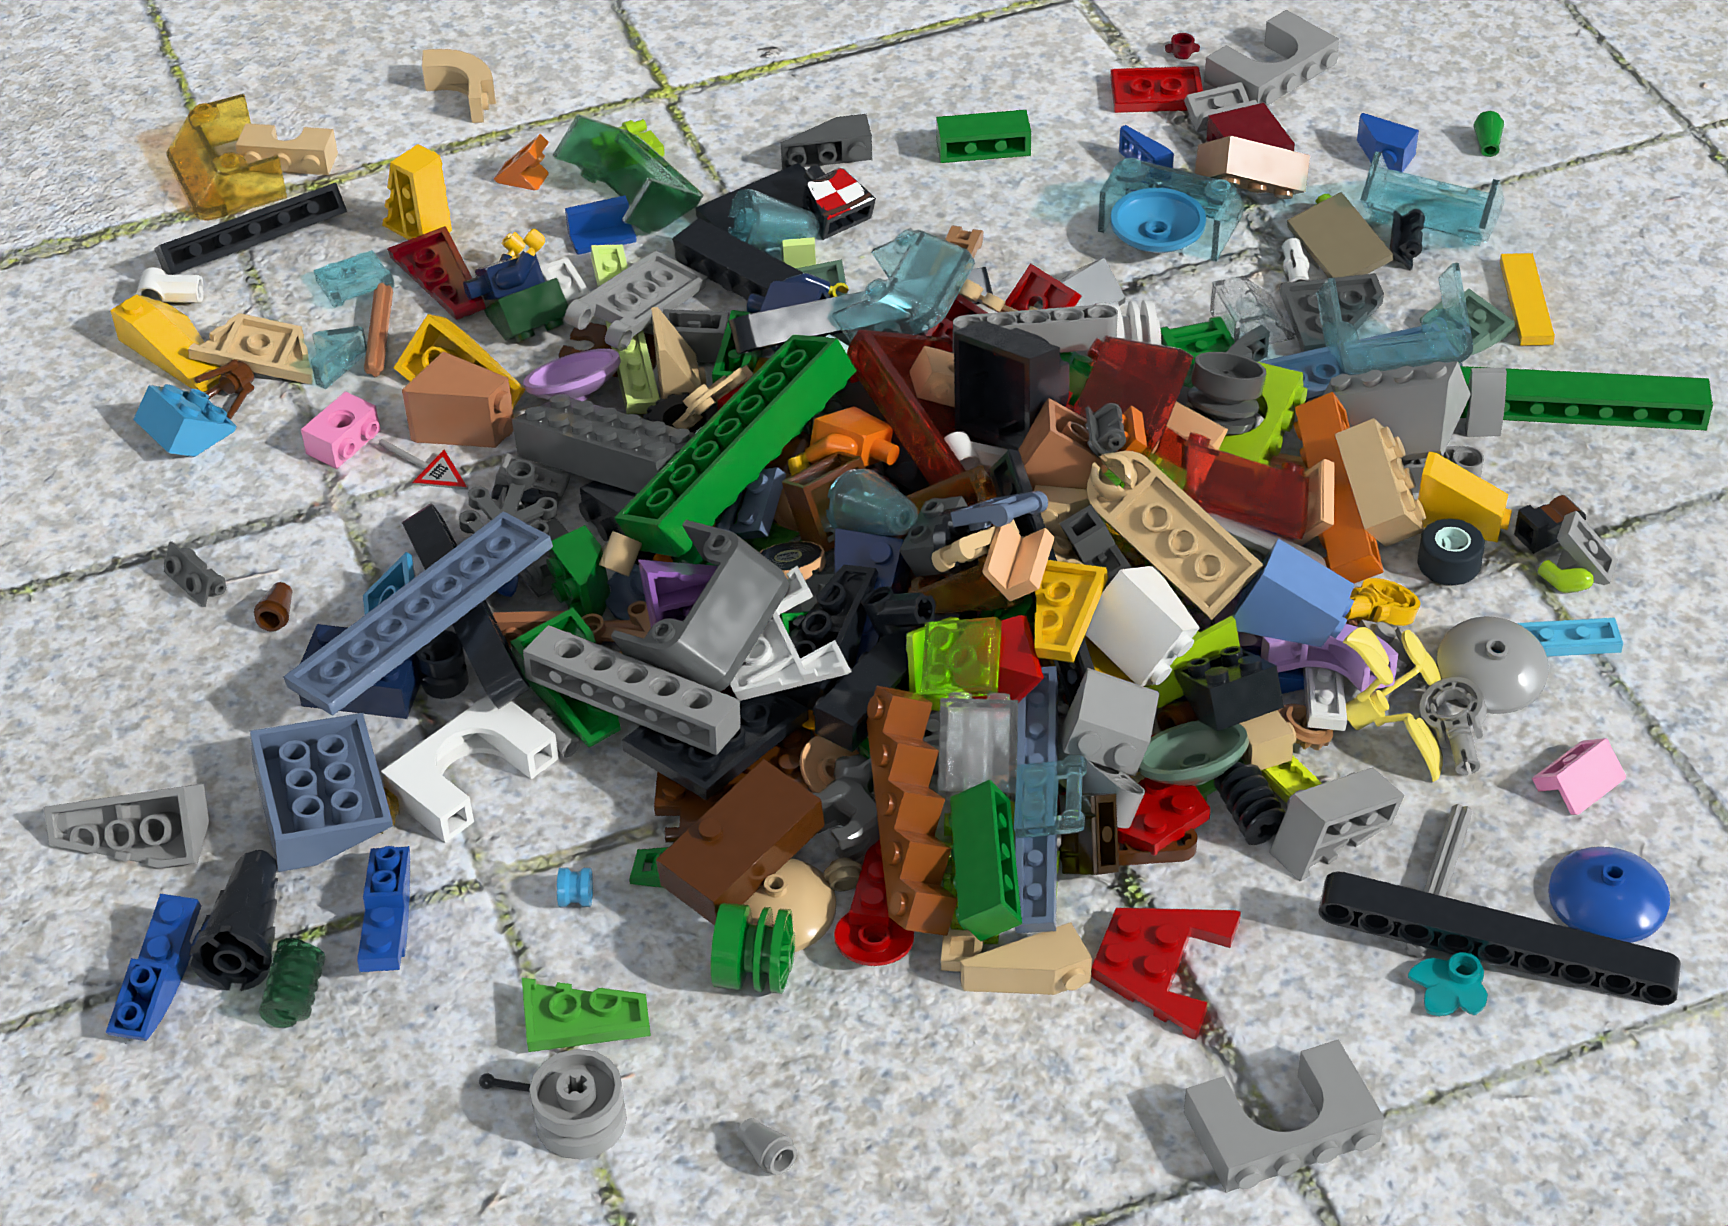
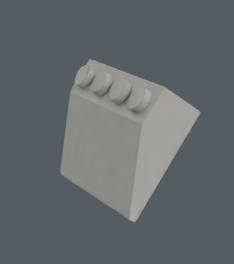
M1438 361L1424 366H1402L1398 369L1386 371L1371 370L1367 373L1355 375L1341 374L1331 378L1323 394L1334 392L1346 409L1350 428L1373 418L1383 427L1388 426L1393 437L1398 436L1403 444L1405 456L1401 457L1402 461L1427 458L1429 451L1443 456L1471 395L1458 361L1447 363Z

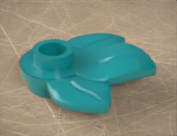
M1456 953L1447 961L1438 958H1428L1416 964L1408 973L1410 980L1427 988L1424 996V1008L1431 1015L1446 1016L1455 1012L1459 1007L1471 1015H1477L1486 1006L1488 993L1482 985L1484 969L1479 959L1470 953Z

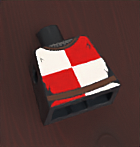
M813 165L806 170L804 178L808 182L805 184L802 201L822 240L872 218L876 198L845 169L838 168L825 174L819 165Z

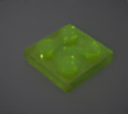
M997 617L926 622L921 696L928 700L997 695L1002 622Z

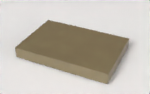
M1342 192L1287 220L1289 230L1301 241L1303 247L1328 278L1368 274L1393 261V253Z

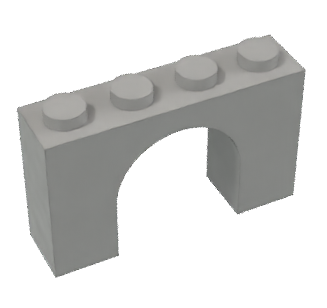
M1285 10L1266 21L1264 46L1287 58V60L1275 63L1259 62L1225 45L1206 57L1204 82L1214 88L1242 82L1249 101L1256 100L1258 104L1265 103L1267 106L1308 80L1313 79L1326 69L1334 66L1338 59L1339 38Z
M1339 1039L1301 1051L1297 1076L1319 1116L1310 1125L1296 1131H1273L1252 1121L1243 1111L1225 1076L1186 1088L1184 1114L1226 1193L1239 1188H1252L1260 1181L1278 1175H1291L1299 1168L1317 1162L1321 1164L1328 1163L1338 1155L1353 1150H1367L1377 1142H1380L1384 1116Z

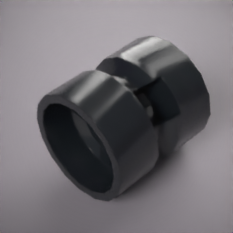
M444 630L415 652L420 669L421 685L427 695L437 699H449L459 695L466 689L469 677L467 665L465 664L464 649L457 634Z

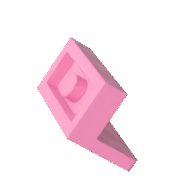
M1602 738L1579 742L1535 775L1532 780L1538 792L1559 790L1570 814L1578 815L1626 778V775L1608 739Z

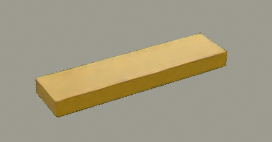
M1533 253L1501 254L1499 263L1520 346L1553 345L1555 334Z

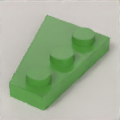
M522 978L528 1052L651 1036L647 999L644 993L597 988L592 992L572 989V984L557 982L556 987L536 984V979Z

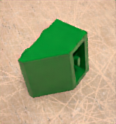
M584 525L552 540L553 547L549 550L550 558L546 559V563L555 579V583L551 585L552 590L560 603L565 601L568 609L573 607L581 617L587 614H598L603 617L607 607L605 601L610 595V587L607 584L606 568L599 565L603 555L602 546Z

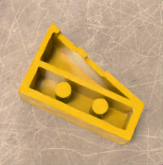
M417 144L390 163L387 188L391 193L390 198L385 200V208L388 209V215L382 222V226L408 240L444 226L447 227L449 233L452 231L440 155Z

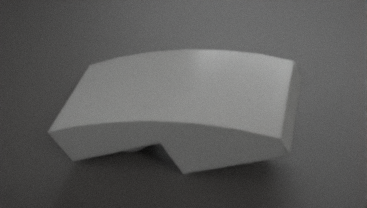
M1471 368L1468 384L1471 395L1468 399L1469 405L1465 422L1466 437L1501 436L1506 395V368Z

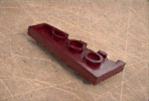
M446 226L387 248L390 258L456 320L486 309L482 296L470 300L465 293L463 282L472 279V276Z

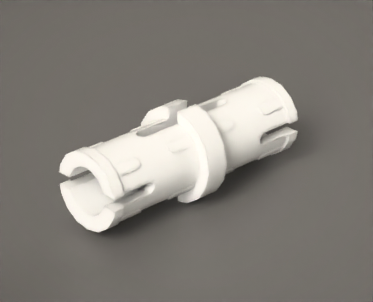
M1297 238L1287 239L1282 245L1285 256L1283 262L1284 271L1289 276L1290 282L1308 281L1307 271L1309 269L1308 258L1303 254V245Z

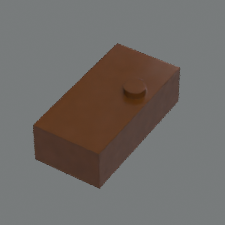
M763 759L656 859L661 886L715 926L717 913L723 902L744 904L764 885V881L769 875L775 874L824 827L821 799Z

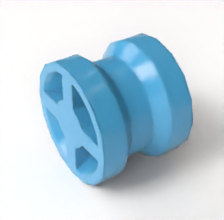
M559 868L557 875L558 906L567 907L570 903H579L582 907H591L593 898L592 869L582 868L580 871H571L569 868Z

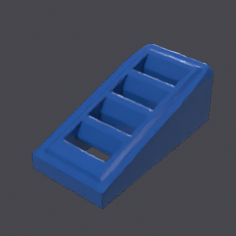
M1127 125L1121 126L1119 152L1152 183L1170 177L1173 173L1174 153L1164 145Z

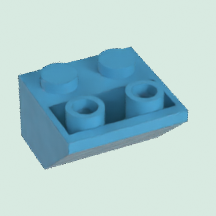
M165 384L164 387L149 385L133 419L168 453L193 457L232 434L237 427L227 417L225 410L209 401V396L205 392L198 389L184 391L169 384Z

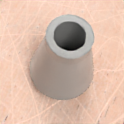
M749 1118L740 1125L737 1132L738 1138L746 1145L764 1172L781 1175L791 1168L796 1160L797 1150L790 1137L759 1123L754 1118Z

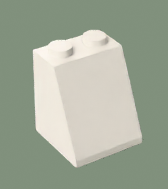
M1154 566L1119 570L1102 592L1085 635L1135 684L1147 686L1152 684L1159 685L1170 675L1172 671L1170 665L1177 656H1183L1193 646L1194 640L1192 637L1200 627L1159 570Z

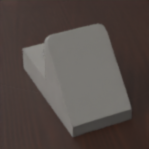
M1577 511L1565 515L1557 536L1563 548L1557 566L1561 570L1584 568L1591 572L1594 583L1601 585L1609 584L1618 559Z

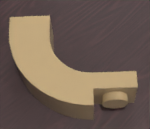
M452 49L423 50L422 70L426 91L453 90L467 95L472 123L484 122V110H489V104H496L493 77L487 64L478 57L463 51Z

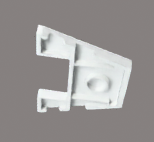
M798 566L792 568L786 574L789 582V589L730 684L734 694L740 701L847 675L851 672L835 640L802 658L799 657L779 616L781 613L813 597Z

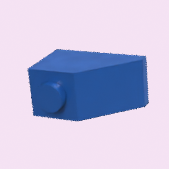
M1361 113L1357 142L1373 166L1402 174L1416 155L1419 130Z

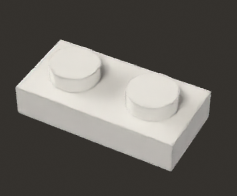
M568 257L540 266L545 282L557 277L568 306L575 299H580L590 293Z

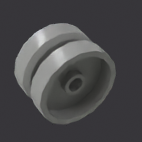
M583 1049L559 1052L544 1061L533 1074L529 1091L538 1138L547 1150L563 1158L580 1160L600 1155L613 1147L622 1136L627 1120L623 1088L619 1070L609 1058L596 1051Z

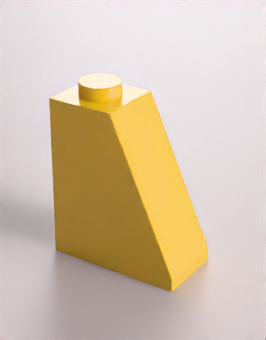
M1429 451L1422 472L1418 496L1426 515V519L1421 520L1423 527L1426 528L1427 525L1441 519L1463 520L1476 527L1481 532L1484 540L1498 543L1501 529L1508 530L1511 520L1512 509L1506 508L1509 494L1443 456Z

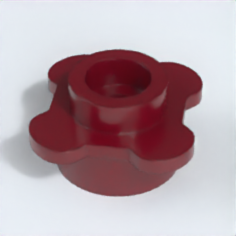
M1177 33L1172 36L1171 44L1165 45V51L1173 53L1178 59L1184 60L1188 59L1192 53L1199 52L1200 45L1195 43V38L1191 34Z

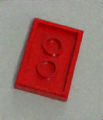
M1198 66L1110 69L1115 113L1188 111L1184 102L1186 96L1203 91Z

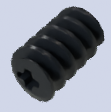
M1236 762L1224 773L1214 778V787L1220 793L1221 799L1226 804L1233 820L1239 826L1240 832L1249 845L1265 843L1278 832L1286 812L1284 809H1281V803L1275 798V793L1271 787H1268V781L1262 776V771L1257 765H1245L1244 763Z

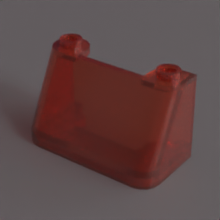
M1108 335L1104 336L1102 340L1096 338L1086 355L1091 358L1089 366L1092 369L1079 399L1073 407L1067 405L1066 408L1087 419L1085 410L1087 406L1096 412L1107 403H1115L1120 406L1122 414H1124L1132 405L1142 412L1147 447L1141 454L1148 457L1164 433L1193 360V355L1180 348Z

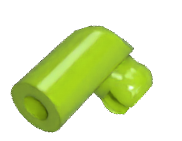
M1550 560L1544 561L1537 571L1540 576L1562 593L1587 590L1594 582L1593 575L1586 569L1572 568L1561 570Z

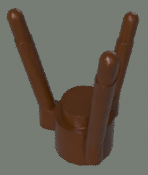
M235 359L224 366L195 377V382L200 383L221 375L219 384L206 392L209 399L222 390L228 394L239 393L227 413L229 419H232L246 396L254 390V386L251 384L254 381V374L251 368L244 362Z

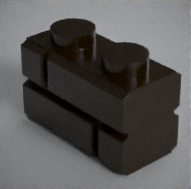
M1116 793L1059 795L1057 818L1060 822L1061 831L1059 858L1062 862V874L1101 875L1119 872Z

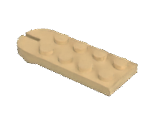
M1119 451L1099 456L1104 466L1125 484L1123 488L1120 485L1116 486L1104 475L1095 462L1092 464L1087 483V495L1090 504L1097 514L1152 566L1156 567L1169 582L1210 620L1264 568L1263 564L1144 455L1134 451Z

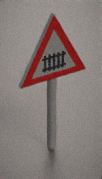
M384 439L379 440V445L425 469L412 482V485L468 489L445 450L428 464Z

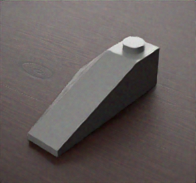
M204 783L43 807L49 845L85 853L107 855L123 861H135L155 868L198 863L209 823Z

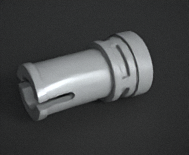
M541 706L531 714L537 721L555 733L557 749L563 757H570L579 749L580 739L561 723V719L549 706Z

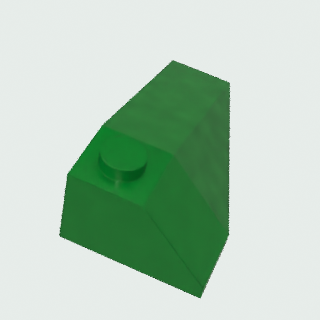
M573 607L510 641L512 652L524 676L523 650L548 625L596 643L593 632ZM526 679L531 689L588 748L621 730L617 715Z

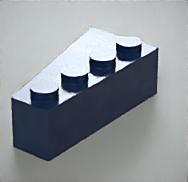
M835 528L834 575L844 564L876 568L878 576L874 589L888 586L892 588L894 594L905 593L910 567L899 551L904 540ZM868 615L854 666L861 655L866 651L869 652L881 637L876 633Z

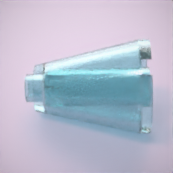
M753 189L739 190L730 208L729 217L734 218V228L728 227V233L760 250L781 247L782 240L815 238L819 232V221L813 212Z
M847 470L835 480L829 489L827 498H830L829 510L826 509V513L834 530L839 528L891 537L907 534L917 523L918 511L915 504L872 470Z

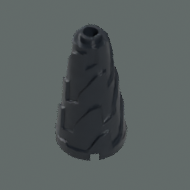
M254 850L245 853L236 862L225 890L220 891L211 914L206 915L201 929L197 932L192 942L189 956L192 954L190 965L202 980L214 987L230 991L231 984L237 983L242 984L240 991L251 989L261 984L267 978L270 971L275 938V926H273L277 907L275 895L278 878L275 877L277 871L276 860L264 850Z

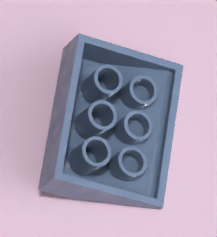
M363 713L250 731L252 763L278 872L319 865L393 826Z

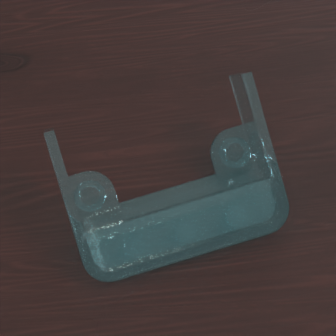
M1376 151L1360 199L1365 211L1371 215L1370 219L1372 221L1388 224L1389 220L1393 221V211L1395 210L1403 216L1412 209H1420L1425 215L1423 229L1461 237L1462 242L1473 246H1480L1481 242L1489 241L1505 202L1500 180L1493 179L1489 193L1390 170L1387 168L1381 152Z
M1126 158L1118 162L1100 190L1098 232H1105L1111 222L1113 206L1123 196L1146 188L1177 190L1197 200L1203 207L1206 217L1214 219L1211 260L1217 262L1243 216L1244 200L1236 187L1223 179H1214L1140 161L1136 158Z
M912 228L904 230L894 240L874 248L871 253L888 279L882 280V278H878L865 287L866 293L861 301L838 310L832 315L851 345L860 353V358L876 342L894 345L931 329L940 323L947 315L963 283L975 265V260L970 252L965 248L922 230L913 231Z
M1452 263L1438 278L1443 308L1431 310L1423 317L1421 321L1422 333L1359 341L1355 327L1346 321H1342L1335 277L1328 278L1316 292L1325 345L1342 371L1348 375L1367 373L1371 370L1386 371L1398 369L1402 366H1424L1438 361L1444 363L1458 361L1461 364L1468 359L1473 352V339L1459 263Z

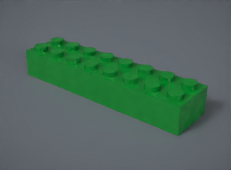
M793 334L614 517L627 537L642 543L640 551L678 558L688 552L692 547V541L682 526L684 521L689 520L713 526L715 519L723 510L735 503L738 495L744 488L754 482L764 467L782 453L784 446L803 431L804 425L825 408V403L836 392L846 386L847 380L857 370L838 338Z

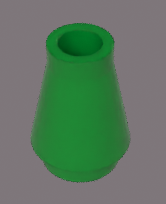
M1485 111L1477 116L1473 127L1481 147V153L1486 157H1493L1500 151L1504 120L1497 112Z

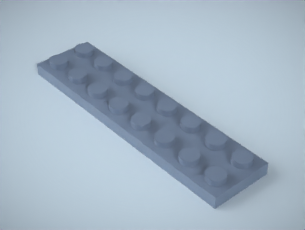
M503 511L283 676L287 688L333 716L553 547L550 536Z

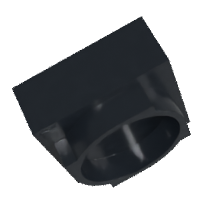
M984 320L954 331L955 429L1004 449L1018 451L1048 398L1064 407L1067 405L1069 397V363L1061 359L1060 347L1052 345L1041 336L1019 328L1010 330Z

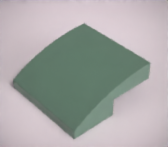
M1469 288L1450 304L1443 299L1420 318V323L1423 325L1435 323L1449 345L1465 357L1493 346L1516 330L1515 321Z

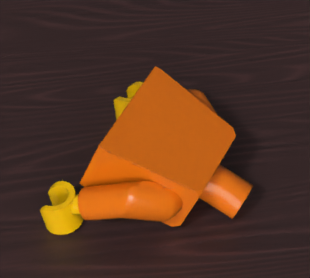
M855 406L815 418L810 446L805 449V452L788 460L791 476L810 467L809 462L815 464L838 451L862 457L865 467L878 462L892 465L897 460L900 451L899 446L891 443L892 426Z

